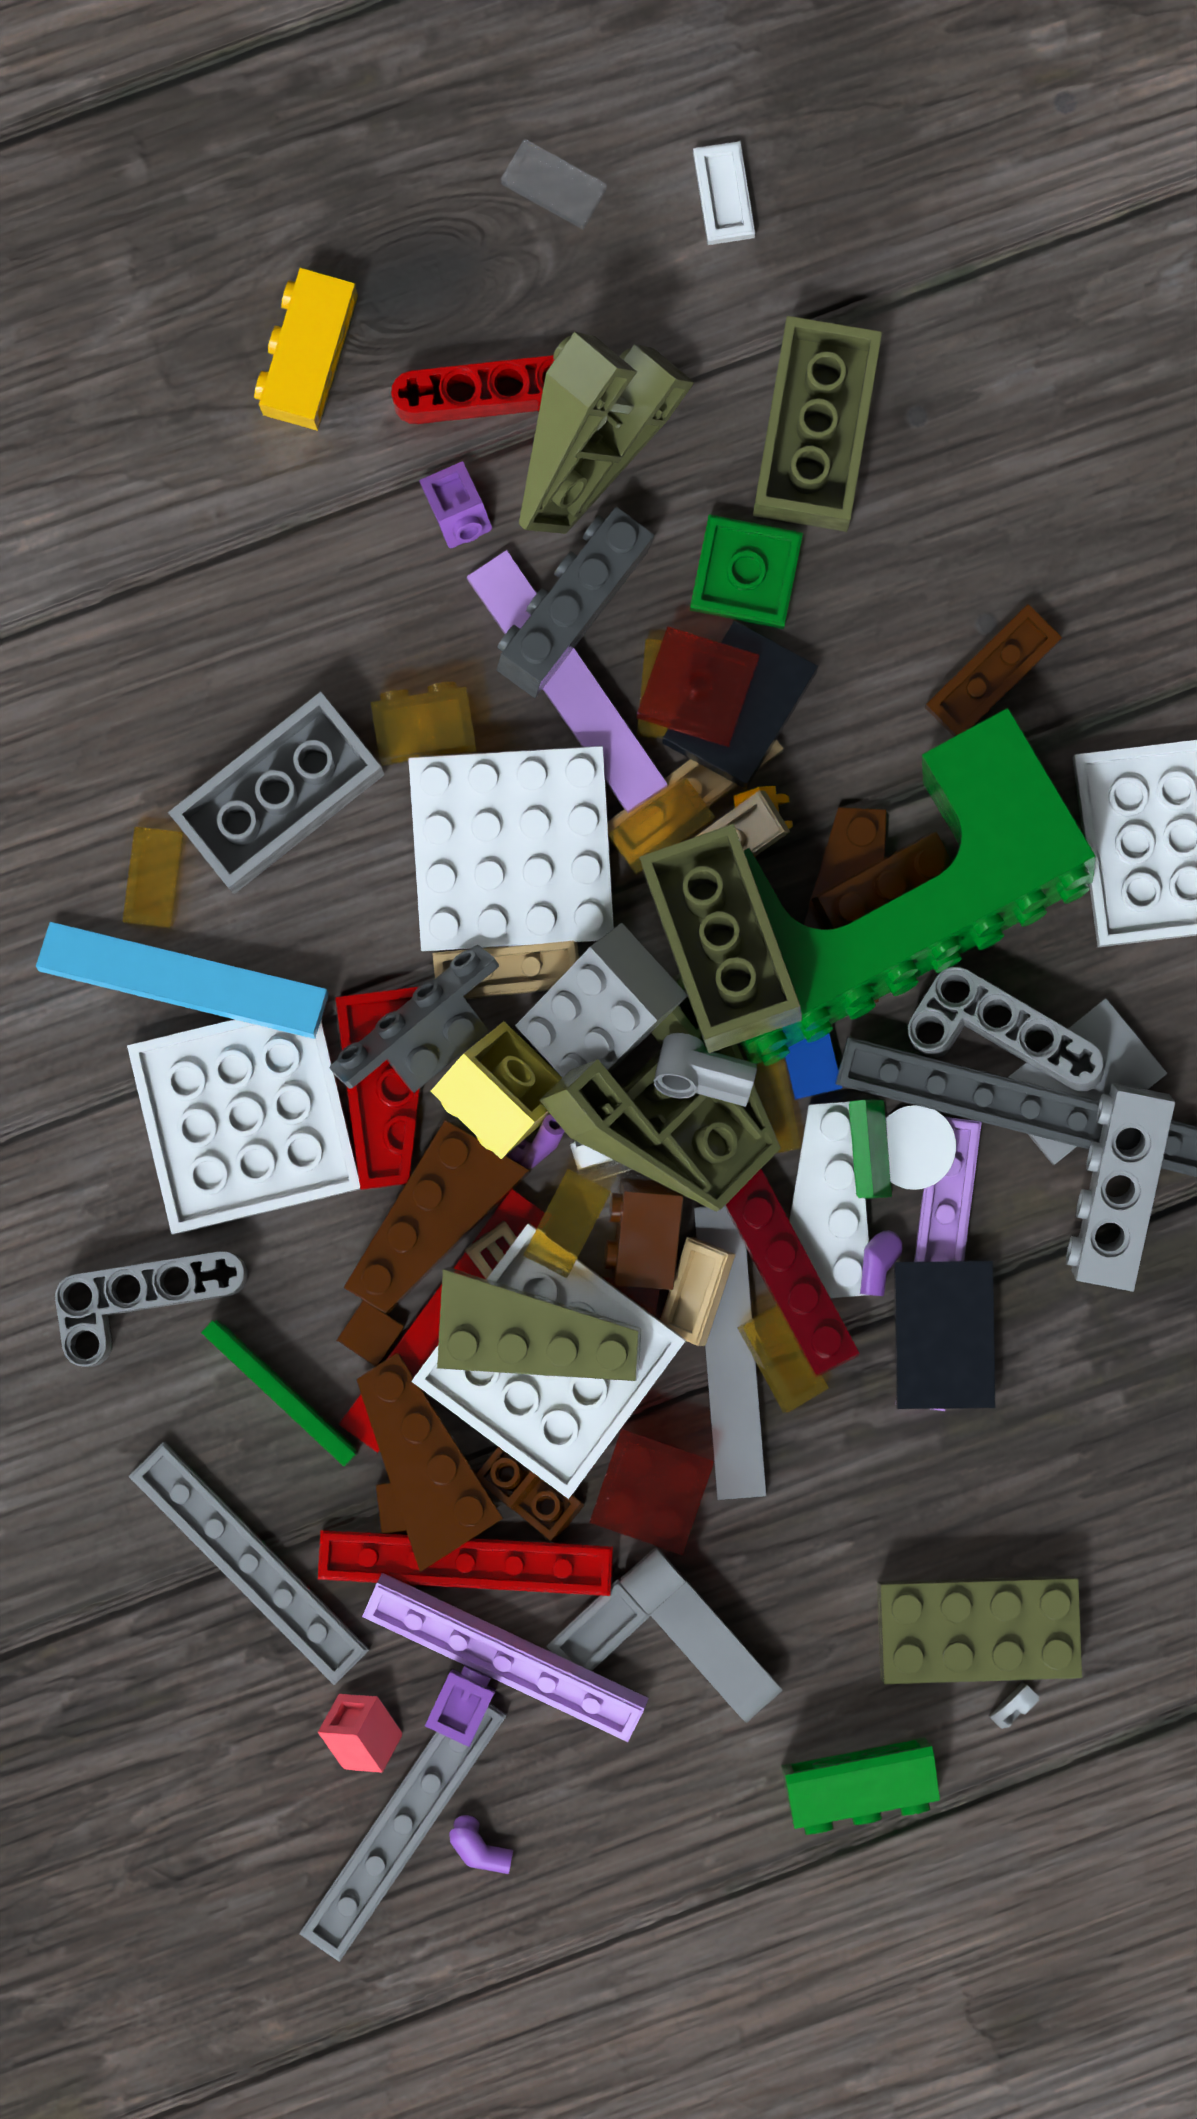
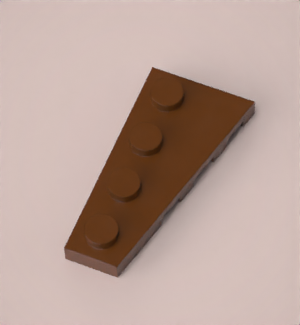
M838 807L811 898L884 859L886 810ZM810 900L803 925L814 929L826 930L812 900Z
M396 1353L356 1380L421 1572L502 1520L503 1516L423 1390L411 1382L414 1378L413 1374L400 1354Z

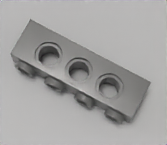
M1115 1083L1111 1085L1110 1095L1102 1094L1097 1111V1123L1103 1124L1099 1143H1091L1086 1164V1170L1093 1171L1089 1190L1081 1189L1076 1209V1217L1082 1219L1079 1237L1071 1236L1066 1254V1265L1072 1266L1071 1271L1076 1281L1134 1292L1175 1107V1101L1170 1094ZM1126 1128H1136L1141 1132L1138 1145L1130 1150L1119 1149L1116 1146L1118 1134ZM1118 1175L1130 1178V1188L1124 1195L1112 1197L1106 1194V1185L1111 1178ZM1115 1223L1120 1226V1234L1114 1242L1102 1244L1095 1240L1096 1231L1101 1225Z

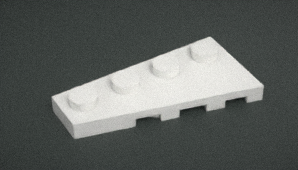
M850 1102L808 1105L789 1220L830 1298L866 1296V1294H860L864 1248L869 1243L866 1200L856 1196L849 1114Z

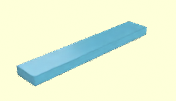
M53 922L49 923L36 963V968L39 972L316 1039L329 995L325 988Z

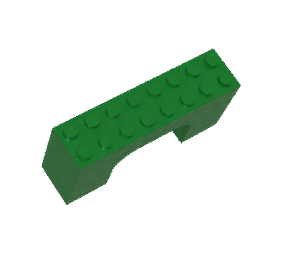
M1008 708L922 754L923 784L960 848L953 863L937 877L852 923L836 929L821 930L807 927L793 919L782 906L750 848L744 850L799 1001L802 1021L740 1042L739 1044L749 1062L756 1064L763 1062L765 1066L780 1061L790 1053L788 1047L806 1039L810 1043L824 1037L832 1031L833 1027L831 1024L847 1015L850 1019H856L865 1015L876 1006L874 1001L890 992L893 996H898L909 991L918 984L917 977L932 969L936 973H941L943 970L953 967L962 959L960 954L975 946L979 950L986 949L1004 937L1002 931L1017 923H1020L1022 927L1033 924L1046 915L1047 911L1045 908L1061 899L1065 904L1071 903L1090 890L1088 885L1093 883L1096 856Z

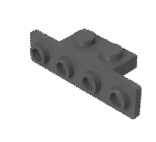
M479 945L461 952L452 960L450 967L436 979L425 982L418 987L413 994V998L397 1011L383 1016L377 1022L375 1029L359 1042L352 1043L344 1048L339 1054L338 1059L330 1065V1070L343 1084L351 1089L387 1060L406 1086L415 1093L488 1032V1029L463 996L499 967V963Z

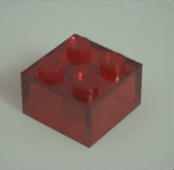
M621 1428L589 1523L683 1555L715 1461Z

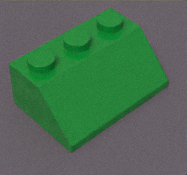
M925 1737L781 1765L794 1829L804 1827L806 1835L833 1830V1821L852 1818L853 1825L877 1822L882 1820L881 1812L899 1808L902 1816L927 1812L931 1810L930 1802L940 1801L933 1747Z

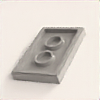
M1104 999L1068 1028L1070 1031L1094 1044L1103 1056L1104 1075L1101 1082L1095 1088L1080 1092L1070 1089L1027 1062L1008 1078L1100 1101L1102 1094L1110 1095L1112 1083L1148 1090L1164 1077L1167 1072L1110 1002ZM1053 1041L1039 1053L1047 1051L1052 1046ZM1063 1043L1060 1056L1073 1064V1075L1079 1076L1082 1071H1087L1091 1074L1093 1070L1090 1067V1058L1085 1056L1081 1062L1075 1061L1066 1054V1047L1069 1044ZM1060 1056L1053 1063L1054 1065L1059 1064ZM1028 1134L1052 1165H1055L1077 1147Z

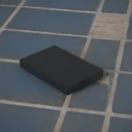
M734 621L663 736L662 744L747 789L815 677L818 666Z
M993 1261L894 1262L896 1409L996 1408Z

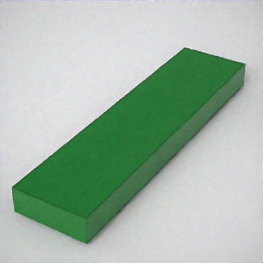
M212 1320L201 1334L343 1467L347 1466L358 1454V1449L220 1320Z

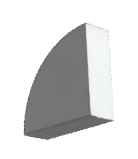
M1022 1681L989 1717L1001 1729L1009 1728L1021 1713L1025 1715L1039 1701V1696Z

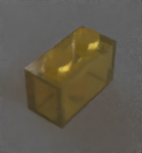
M456 682L432 684L428 686V693L409 696V691L406 689L387 691L380 694V701L371 702L379 758L382 766L409 762V757L454 755L477 751L467 688H457Z

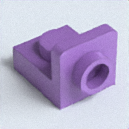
M463 461L419 480L449 548L474 541L479 536L492 530L483 502Z
M464 1666L461 1673L452 1669L425 1727L470 1747L496 1689L487 1686L491 1678L468 1666Z

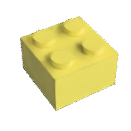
M503 1021L463 1053L431 1092L441 1101L442 1106L448 1113L458 1117L476 1135L482 1146L493 1151L502 1159L542 1124L544 1118L550 1114L540 1102V1099L562 1077Z

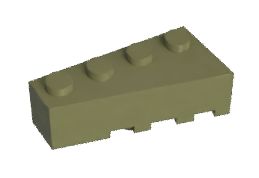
M451 1267L443 1269L437 1369L624 1381L637 1380L639 1376L641 1342L640 1327L583 1309L574 1308L555 1300L527 1293Z

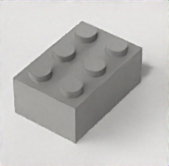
M621 923L590 946L515 1026L562 1078L571 1069L599 1059L607 1071L611 1073L688 995Z

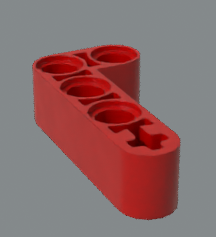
M553 355L408 371L398 376L392 385L391 396L394 408L401 420L409 424H424L538 411L539 414L544 387L543 382L545 381L546 372L554 362ZM506 378H514L523 386L518 394L511 397L499 394L496 387L500 381ZM467 383L473 387L475 392L469 400L457 402L448 395L450 389L456 384ZM433 386H439L442 404L436 405ZM417 389L420 395L419 405L410 406L408 401L409 391Z

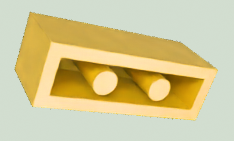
M299 268L296 281L288 280L281 303V308L287 309L282 327L274 326L269 340L268 353L273 354L269 372H260L255 387L254 398L260 400L259 406L263 416L318 431L358 294L355 283Z

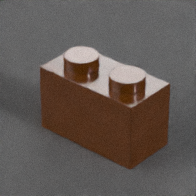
M621 1178L620 1193L611 1194L609 1222L617 1223L615 1240L606 1241L604 1259L605 1269H612L615 1286L673 1290L683 1203L682 1194L653 1180Z

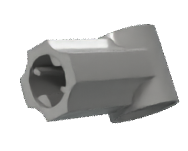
M673 1033L667 1035L663 1040L654 1077V1086L662 1094L673 1098H689L697 1093L746 1107L754 1083L757 1064L716 1052L708 1053L703 1041L697 1037L684 1033Z

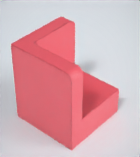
M338 1694L318 1731L323 1741L344 1769L383 1773L402 1737V1731L378 1696Z

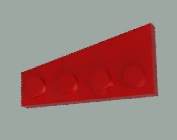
M418 987L335 997L342 1050L348 1045L362 1040L375 1029L377 1022L383 1016L397 1011L413 998V994ZM387 1060L351 1089L347 1087L360 1190L406 1185L410 1177L420 1088L415 1093L411 1091Z

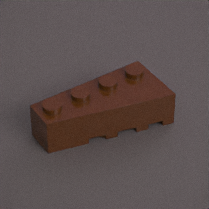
M445 1120L343 1288L384 1313L389 1314L512 1189L530 1174L529 1170L506 1156L500 1159L493 1151L482 1146L478 1139Z

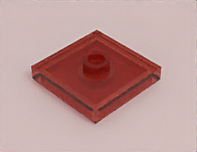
M667 626L637 712V718L729 747L759 661V655Z

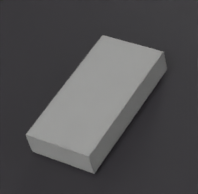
M619 1579L611 1584V1596L600 1595L549 1642L546 1647L552 1653L592 1671L651 1615H648L622 1586Z

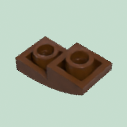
M500 1447L495 1450L476 1474L486 1489L553 1543L556 1542L585 1506L574 1495H571L569 1499Z

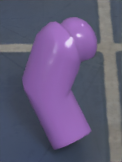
M549 1114L544 1118L533 1142L530 1143L524 1139L507 1156L526 1169L534 1168L558 1147L565 1131L553 1116Z
M889 1230L882 1231L876 1234L865 1246L860 1294L884 1296L887 1271L901 1256L903 1249L902 1241L895 1232Z
M469 1815L457 1817L453 1824L454 1829L449 1832L450 1843L464 1863L472 1868L509 1874L513 1850L486 1845L478 1833L480 1823L475 1817Z

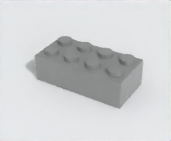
M319 692L168 813L230 891L236 894L382 778L384 772L380 764L322 692Z

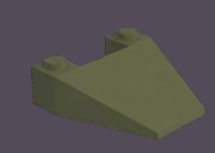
M574 332L572 336L565 338L558 345L553 355L554 362L547 370L519 519V525L529 531L566 534L669 420L695 382L654 348L634 344L632 348L625 350L618 356L596 336Z
M680 973L673 976L672 978L686 992ZM688 996L651 1032L661 1046L664 1038L673 1033L695 1036L705 1044ZM737 1044L714 1051L743 1060ZM661 1049L622 1087H620L599 1059L571 1069L540 1099V1102L571 1139L714 1211L721 1210L781 1149L754 1083L746 1107L697 1093L692 1097L679 1099L669 1097L658 1091L654 1086V1077Z

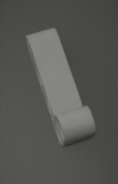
M949 967L935 978L908 1025V1035L913 1048L922 1056L939 1058L945 1055L955 1043L964 1026L1070 1089L1079 1092L1089 1091L1101 1082L1104 1075L1103 1056L1094 1044L961 967ZM953 982L965 983L970 988L968 997L960 1003L948 1002L943 997L945 988ZM995 1006L1005 1007L1012 1014L1010 1021L1001 1028L991 1027L984 1021L988 1010ZM927 1023H937L944 1028V1035L935 1044H925L918 1039L920 1028ZM1035 1031L1048 1032L1054 1039L1052 1046L1047 1051L1041 1053L1031 1051L1026 1045L1027 1038L1031 1033ZM1063 1043L1069 1044L1066 1047V1054L1075 1061L1081 1062L1085 1056L1090 1058V1067L1093 1070L1091 1074L1087 1071H1082L1079 1076L1073 1075V1064L1060 1056ZM1060 1056L1059 1064L1054 1065L1053 1063Z
M213 1252L74 1274L66 1277L59 1283L55 1293L61 1343L65 1357L71 1363L82 1367H94L102 1364L109 1357L112 1350L108 1315L227 1297L239 1293L245 1287L248 1280L246 1263L233 1253ZM225 1260L228 1267L236 1268L237 1276L229 1278L228 1287L224 1288L222 1281L218 1280L202 1281L206 1291L199 1293L200 1276L195 1264L202 1263L201 1272L204 1273L220 1270V1262ZM182 1268L188 1275L189 1285L182 1294L174 1296L166 1290L164 1278L171 1269ZM127 1275L134 1276L140 1284L138 1298L130 1303L122 1302L116 1293V1286L119 1280ZM78 1283L86 1284L92 1292L90 1305L81 1311L75 1310L68 1300L71 1288ZM86 1331L94 1333L99 1340V1350L90 1359L82 1358L75 1348L78 1336Z
M657 1547L620 1578V1583L648 1615L652 1616L746 1723L783 1691L772 1676Z

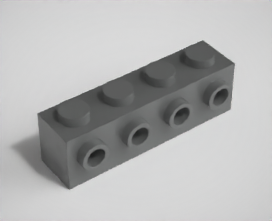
M617 507L612 510L606 519L598 515L583 535V539L588 543L578 555L572 551L567 554L554 573L559 580L549 592L544 588L539 590L526 609V612L531 616L521 629L513 625L498 644L497 648L502 653L496 670L533 698H536L646 556L654 534Z

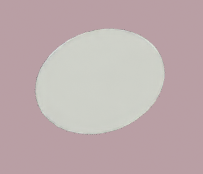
M918 1105L900 1108L886 1118L890 1182L910 1190L924 1189L939 1182L950 1170L956 1154L955 1134L947 1119L936 1110Z

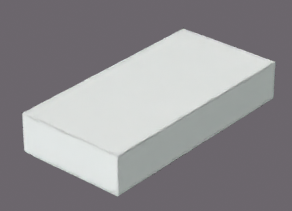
M741 142L693 148L707 245L755 238Z

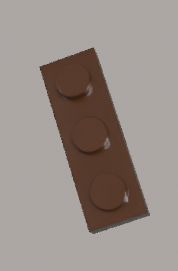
M1027 604L925 705V709L954 737L975 726L1061 641L1062 637Z
M937 831L932 832L811 898L826 930L840 928L937 877L952 864V861Z

